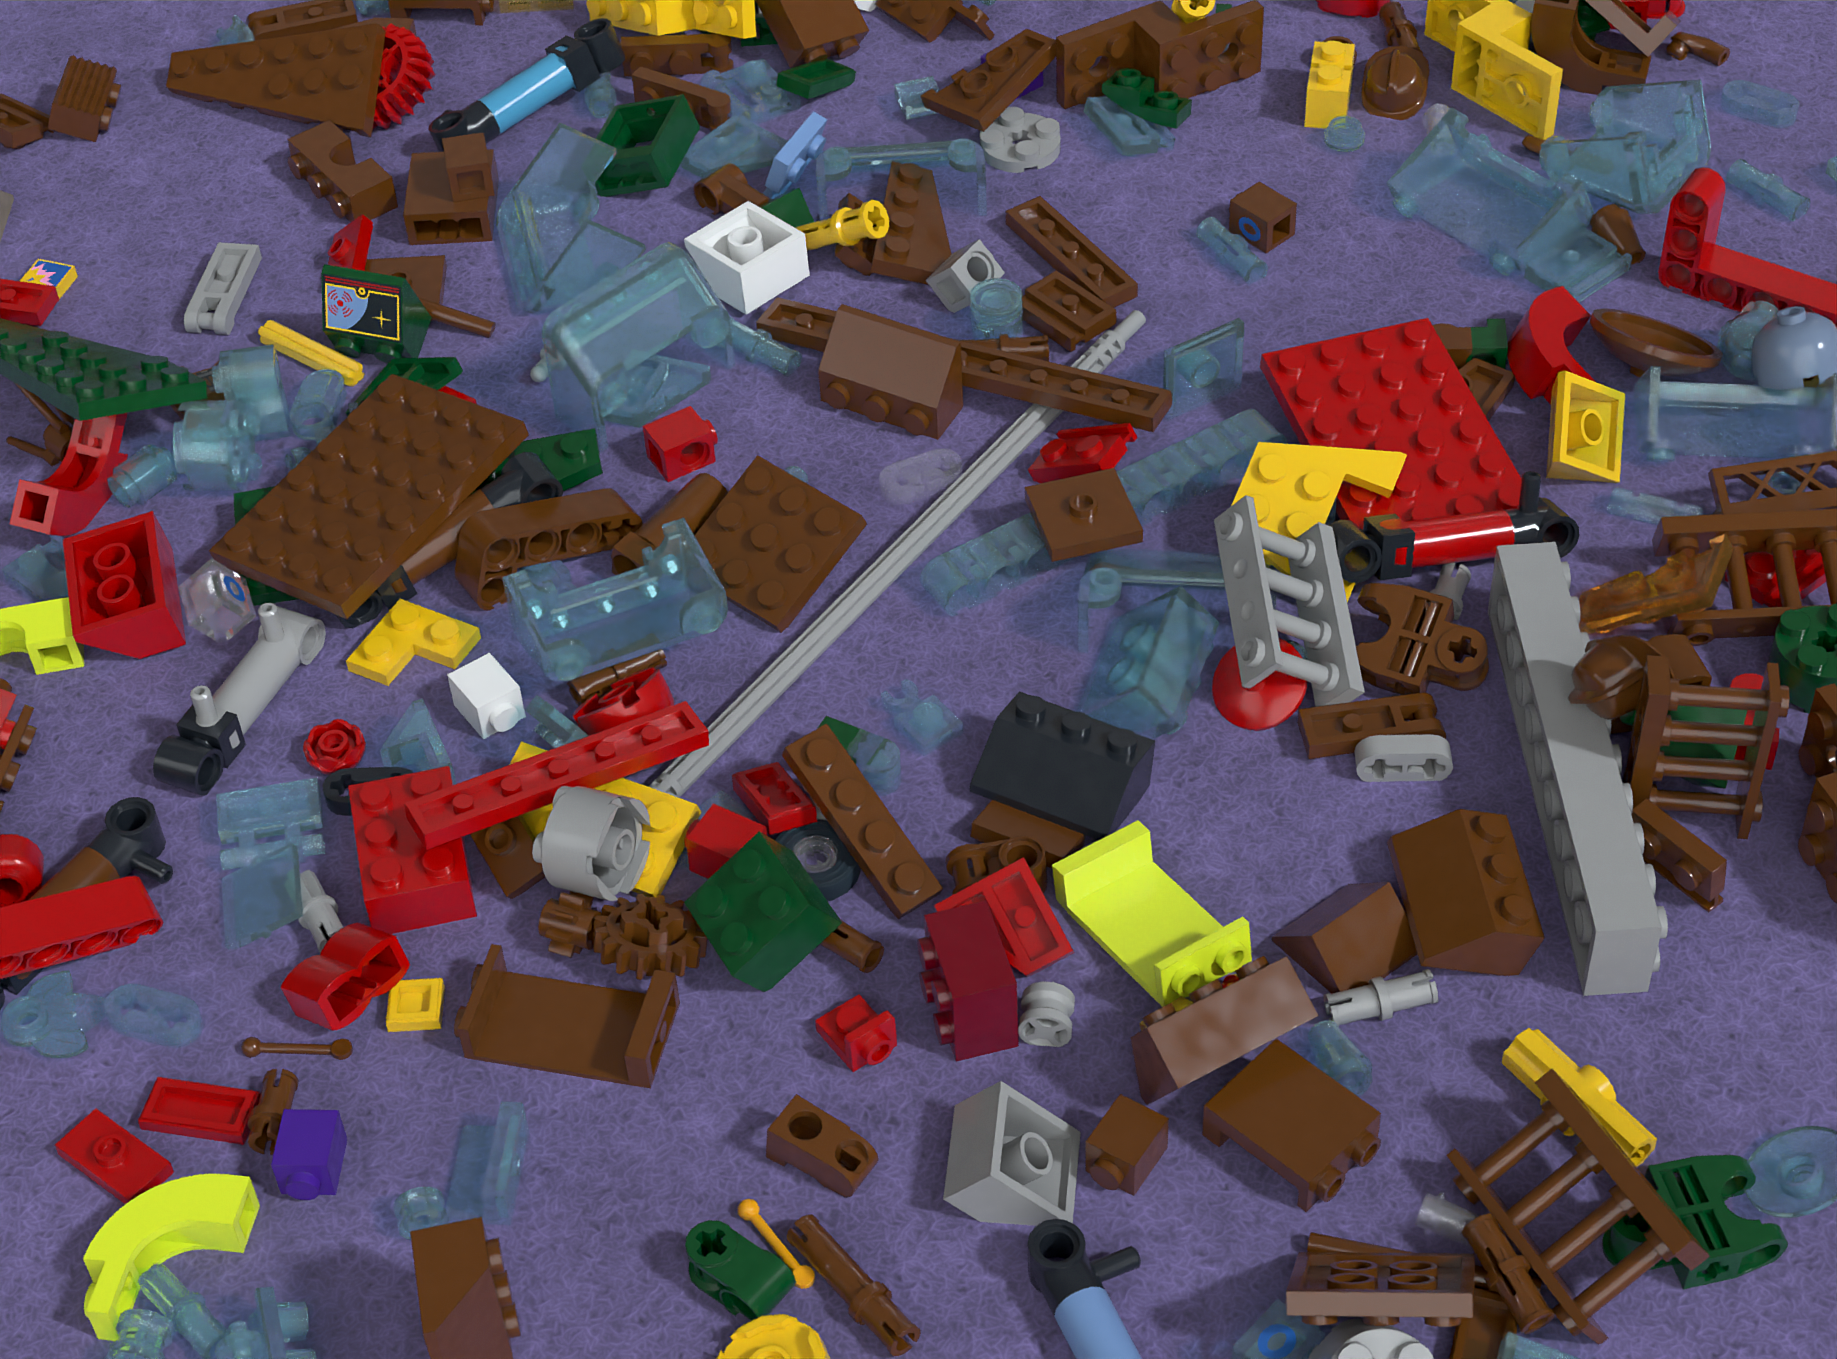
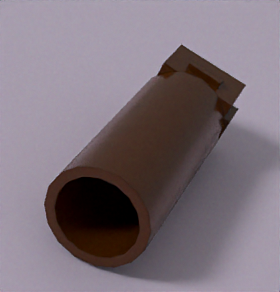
M707 473L696 475L634 533L630 531L613 546L611 553L612 573L625 582L644 590L660 575L661 570L683 551L727 495L726 488L714 476Z

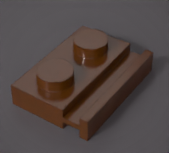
M2 93L0 94V142L4 147L11 149L23 148L29 142L44 138L43 132H55L48 130L50 115Z
M1057 270L1025 289L1024 296L1020 298L1014 296L1011 298V312L1044 335H1048L1050 339L1069 352L1076 350V344L1080 341L1086 343L1116 324V309Z
M1647 798L1632 810L1631 816L1633 823H1640L1643 829L1644 852L1642 856L1644 862L1652 864L1656 872L1708 913L1723 902V897L1719 894L1725 887L1727 860Z

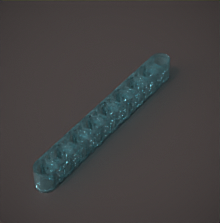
M1249 409L1116 472L1141 526L1153 521L1151 517L1159 513L1166 515L1190 503L1188 499L1197 495L1203 497L1228 485L1226 481L1234 477L1238 479L1244 477L1258 442L1288 444L1287 438L1257 410ZM1030 512L935 557L921 572L920 583L947 614L955 617L958 615L957 611L965 607L971 609L998 596L996 592L1004 588L1008 590L1013 589L1037 577L1035 573L1044 569L1050 571L1077 557L1052 562Z

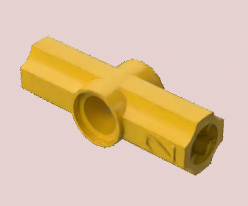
M1527 1028L1518 1034L1511 1045L1503 1052L1502 1064L1540 1099V1105L1548 1099L1534 1082L1553 1068L1573 1088L1637 1167L1655 1150L1657 1138L1616 1101V1094L1609 1079L1594 1066L1584 1065L1579 1067L1539 1029L1532 1030ZM1571 1127L1563 1132L1566 1136L1576 1134Z

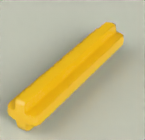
M267 320L265 325L260 326L258 329L261 343L349 387L355 386L358 381L364 378L365 374L362 372L363 366L361 363L274 320Z

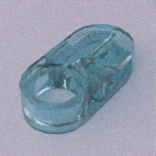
M330 369L318 370L306 376L302 382L289 414L293 433L300 440L317 441L325 438L333 431L347 397L344 379L339 372ZM310 418H322V421L312 425L302 424Z

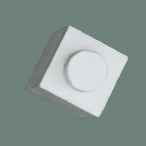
M490 653L447 674L454 706L483 739L498 731L504 732L511 729L519 720L526 717L520 686Z

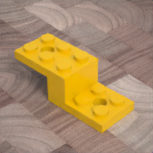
M587 0L590 21L605 18L611 21L612 26L656 36L697 29L741 39L756 37L754 0Z
M1428 0L1424 35L1455 52L1451 89L1534 137L1546 140L1554 135L1563 69L1528 50L1532 13L1508 0Z

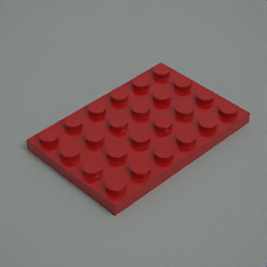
M1428 318L1261 355L1260 368L1301 445L1392 451L1407 454L1390 498L1343 481L1333 504L1340 520H1351L1363 529L1364 517L1396 514L1402 521L1519 507L1522 478Z

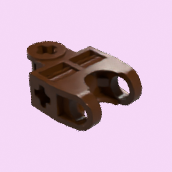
M1370 583L1362 587L1357 600L1358 603L1367 611L1379 615L1378 620L1384 622L1389 627L1387 633L1379 640L1360 642L1359 646L1356 645L1363 681L1383 690L1407 695L1426 693L1430 681L1455 690L1469 691L1479 687L1486 680L1489 673L1486 640L1477 630L1452 623L1454 619L1453 599L1404 585ZM1464 655H1470V656H1471V657H1465V659L1463 660V663H1457V662H1455V661H1461V659L1463 658Z

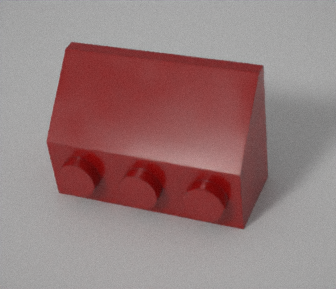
M153 511L62 539L72 634L77 643L138 659L186 645L173 549Z

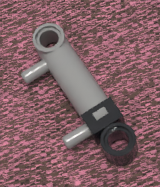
M273 603L262 604L258 608L261 622L258 640L212 696L210 689L203 685L191 690L190 696L193 704L176 724L180 736H168L157 749L153 763V773L156 780L201 796L207 795L220 779L223 767L228 769L246 746L244 734L300 663L310 664L323 648L326 635L323 621L276 606Z

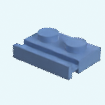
M814 111L774 157L765 183L767 188L762 194L773 199L785 193L792 183H796L799 180L806 166L812 159L815 160L826 143V138L822 134L828 119Z

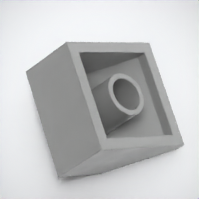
M1000 1081L955 1105L943 1200L979 1222L1037 1226L1046 1220L1062 1219L1073 1223L1081 1132Z

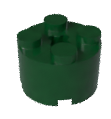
M1837 603L1832 606H1807L1787 610L1781 615L1776 628L1768 663H1778L1780 685L1789 687V702L1804 708L1803 712L1808 714L1810 713L1817 688L1833 683L1837 686Z

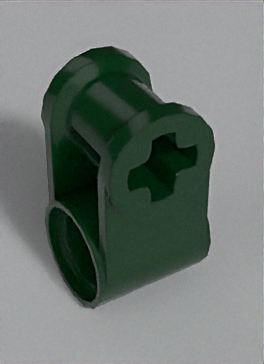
M715 1220L704 1221L694 1226L686 1237L685 1249L690 1260L688 1273L691 1282L698 1289L724 1305L734 1316L741 1313L752 1321L760 1316L769 1315L795 1286L796 1280L792 1271L780 1258L768 1250L761 1249L733 1230L728 1224Z

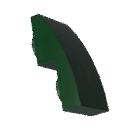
M1136 69L1118 70L1102 84V93L1123 109L1147 121L1177 129L1191 115L1192 99L1178 97V94L1172 91H1158L1154 93L1155 77L1141 75V72Z

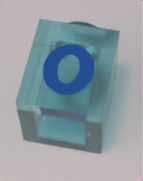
M1277 1299L1233 1345L1232 1359H1308L1315 1346L1323 1341L1325 1333L1320 1330L1318 1325L1303 1323L1301 1316H1287V1306Z

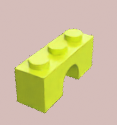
M69 597L0 609V656L11 652L29 654L36 675L84 667V644L77 643L72 634Z

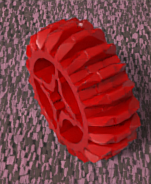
M392 23L386 28L382 27L386 33L373 129L378 125L387 130L391 121L402 124V118L405 114L414 115L413 108L417 103L425 104L422 96L423 93L433 90L429 80L435 76L431 67L434 61L425 43L405 27L399 28Z

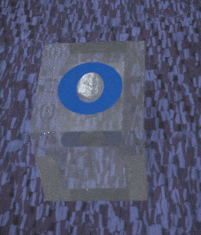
M213 558L207 561L178 587L188 625L218 643L231 639L256 617L246 579Z

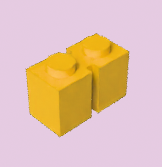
M1314 41L1307 85L1304 127L1345 130L1352 85L1355 44H1345L1339 41Z

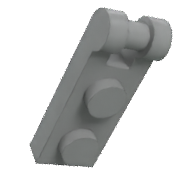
M218 242L185 311L184 326L188 333H201L202 329L214 330L216 335H230L234 326L235 315L262 259L259 245ZM208 310H214L215 313H208Z

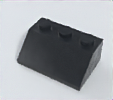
M1019 691L995 720L971 780L970 792L1100 840L1116 832L1150 786L1155 740L1138 735L1129 729L1119 728L1094 719L1082 712H1075L1050 703L1038 696L1028 695Z

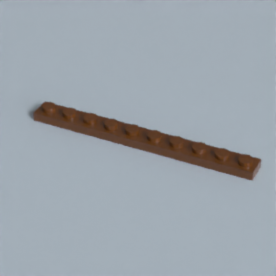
M777 297L756 321L758 336L824 352L837 311ZM956 340L961 342L962 386L1117 424L1130 423L1133 428L1150 432L1155 431L1172 406L1171 390Z

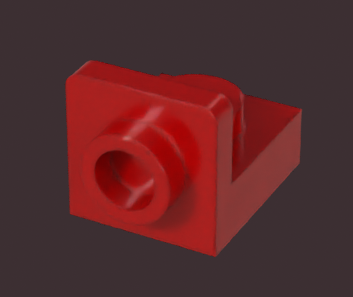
M860 994L815 1020L816 1031L852 1072L866 1064L876 1065L881 1063L890 1055L893 1048L897 1046L896 1023L893 1015L889 1011H884L878 1015Z

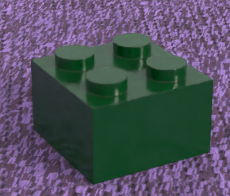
M760 831L684 902L732 977L762 992L772 989L842 924V921L794 852Z

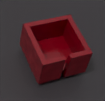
M987 900L924 915L925 937L917 939V946L925 971L919 972V978L926 1003L935 1002L939 1012L933 1014V1019L940 1045L950 1044L956 1062L1018 1047L1017 982Z

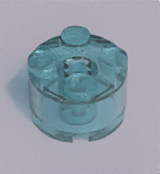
M242 400L187 401L180 404L178 411L186 412L182 422L174 423L173 455L177 474H186L189 483L182 484L186 491H244L248 488L250 480H259L262 461L260 455L255 453L254 435H258L260 429V418L256 408H247Z

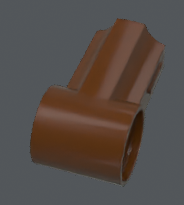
M732 163L725 164L695 183L693 189L700 207H708L713 210V215L721 211L727 214L747 201L760 206L771 200L748 185L743 172Z

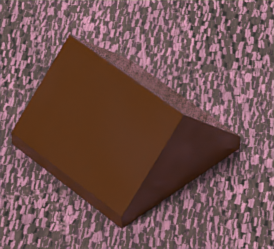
M1390 882L1348 884L1272 936V941L1331 994L1369 985L1371 978L1379 976L1385 978L1417 955L1407 915Z

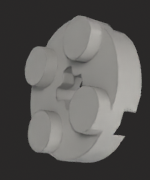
M1008 107L984 132H980V151L984 155V160L990 166L1005 172L1020 173L1024 172V168L1037 166L1038 170L1047 167L1057 159L1061 151L1059 122L1037 114L1024 113L1019 107ZM1023 140L1017 144H1013L1014 141Z

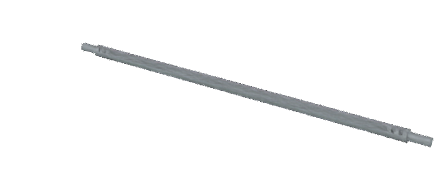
M1133 310L1113 331H1106L1071 367L1101 374L1125 350V343L1145 324V316L1140 311ZM1033 403L707 728L709 746L679 756L648 787L680 798L1064 410Z

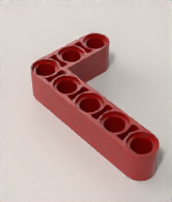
M1701 167L1693 170L1675 193L1670 204L1658 271L1662 285L1667 288L1673 286L1682 289V293L1708 302L1712 299L1723 303V307L1750 316L1753 313L1765 317L1764 320L1768 322L1777 318V312L1782 309L1803 307L1805 312L1818 313L1831 320L1837 327V284L1715 244L1726 191L1725 182L1718 172L1710 168Z
M127 876L0 907V979L136 943L139 936L153 935L158 932L163 925V920L138 876Z

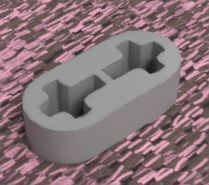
M1438 735L1370 736L1361 740L1354 750L1357 775L1365 782L1441 781L1446 779L1453 770L1450 743Z

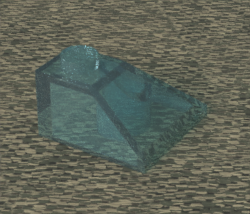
M1237 318L1212 327L1164 350L1163 389L1172 391V406L1164 416L1167 421L1241 388L1245 324L1243 320Z

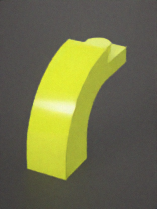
M199 1174L171 1180L141 1193L116 1211L105 1222L91 1241L83 1257L93 1280L85 1295L84 1313L89 1318L98 1339L121 1341L142 1284L149 1274L167 1259L177 1254L197 1249L244 1253L260 1207L249 1176Z

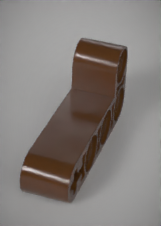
M608 488L483 510L471 515L462 525L455 565V578L481 609L490 611L495 608L492 605L499 602L502 605L512 597L517 568L612 550L613 546L630 531L634 533L642 525V519L615 490Z

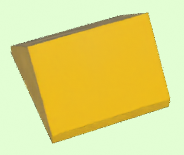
M1568 371L1558 372L1552 389L1546 478L1620 483L1625 393Z

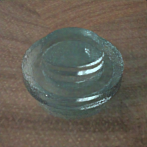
M1339 116L1332 119L1329 126L1325 129L1324 142L1333 150L1350 152L1363 146L1365 132L1362 129L1361 122L1356 118Z

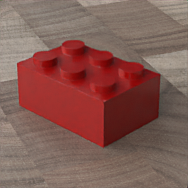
M449 766L348 786L363 897L372 928L394 934L477 917L464 837L426 850L406 818L405 802L454 785Z

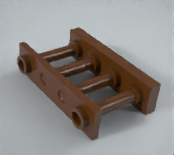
M1837 509L1661 517L1652 538L1654 557L1670 556L1676 559L1684 607L1683 612H1676L1667 635H1686L1692 646L1704 645L1716 638L1775 636L1781 615L1785 611L1807 607L1802 606L1793 550L1815 549L1821 553L1831 605L1813 606H1832L1837 603ZM1767 552L1773 555L1782 607L1753 608L1744 553ZM1719 554L1724 557L1733 609L1704 611L1696 555Z
M1647 655L1622 783H1629L1631 786L1633 809L1647 798L1661 810L1735 815L1737 839L1748 840L1752 822H1760L1762 817L1763 795L1760 788L1778 717L1786 718L1789 709V687L1780 685L1778 663H1767L1761 689L1679 684V679L1670 678L1669 656ZM1678 706L1755 710L1752 725L1672 720L1671 715H1667L1668 710L1676 711ZM1670 741L1747 746L1744 760L1664 755V750H1660V746H1669ZM1663 776L1739 781L1735 795L1659 790L1657 785L1653 784V781H1662Z
M1551 1068L1534 1082L1548 1099L1540 1106L1543 1112L1477 1166L1455 1148L1446 1156L1459 1171L1452 1178L1456 1186L1473 1205L1482 1201L1489 1212L1494 1214L1499 1225L1559 1303L1552 1310L1560 1322L1574 1337L1583 1332L1599 1345L1605 1342L1608 1336L1592 1315L1661 1259L1668 1263L1672 1258L1677 1257L1692 1271L1710 1256L1573 1088ZM1571 1127L1581 1140L1574 1147L1577 1153L1513 1206L1508 1208L1491 1187V1184L1559 1129L1563 1133ZM1605 1169L1616 1183L1608 1190L1612 1196L1542 1252L1523 1227L1593 1171L1598 1175ZM1640 1213L1652 1227L1644 1233L1647 1240L1576 1296L1557 1271L1628 1214L1633 1218L1636 1214Z

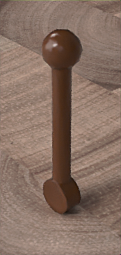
M248 1037L243 1040L241 1051L249 1058L256 1057L260 1053L332 1055L335 1059L343 1060L352 1054L353 1047L347 1039H338L332 1045L268 1043L261 1042L256 1037Z

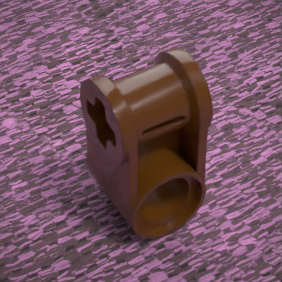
M1015 836L1005 840L981 844H965L956 847L949 852L945 861L948 873L954 878L955 888L952 895L1023 857L1044 894L1047 889L1048 879L1045 849L1042 843L1030 836ZM968 859H971V860H972V864H973V867H972V868H968V865H967V860H968Z

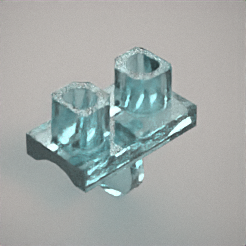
M274 1287L255 1289L254 1296L257 1310L248 1317V1330L244 1321L231 1323L229 1325L230 1334L222 1338L215 1347L217 1359H317L313 1348L285 1351L284 1342L306 1340L309 1318L306 1302H276Z

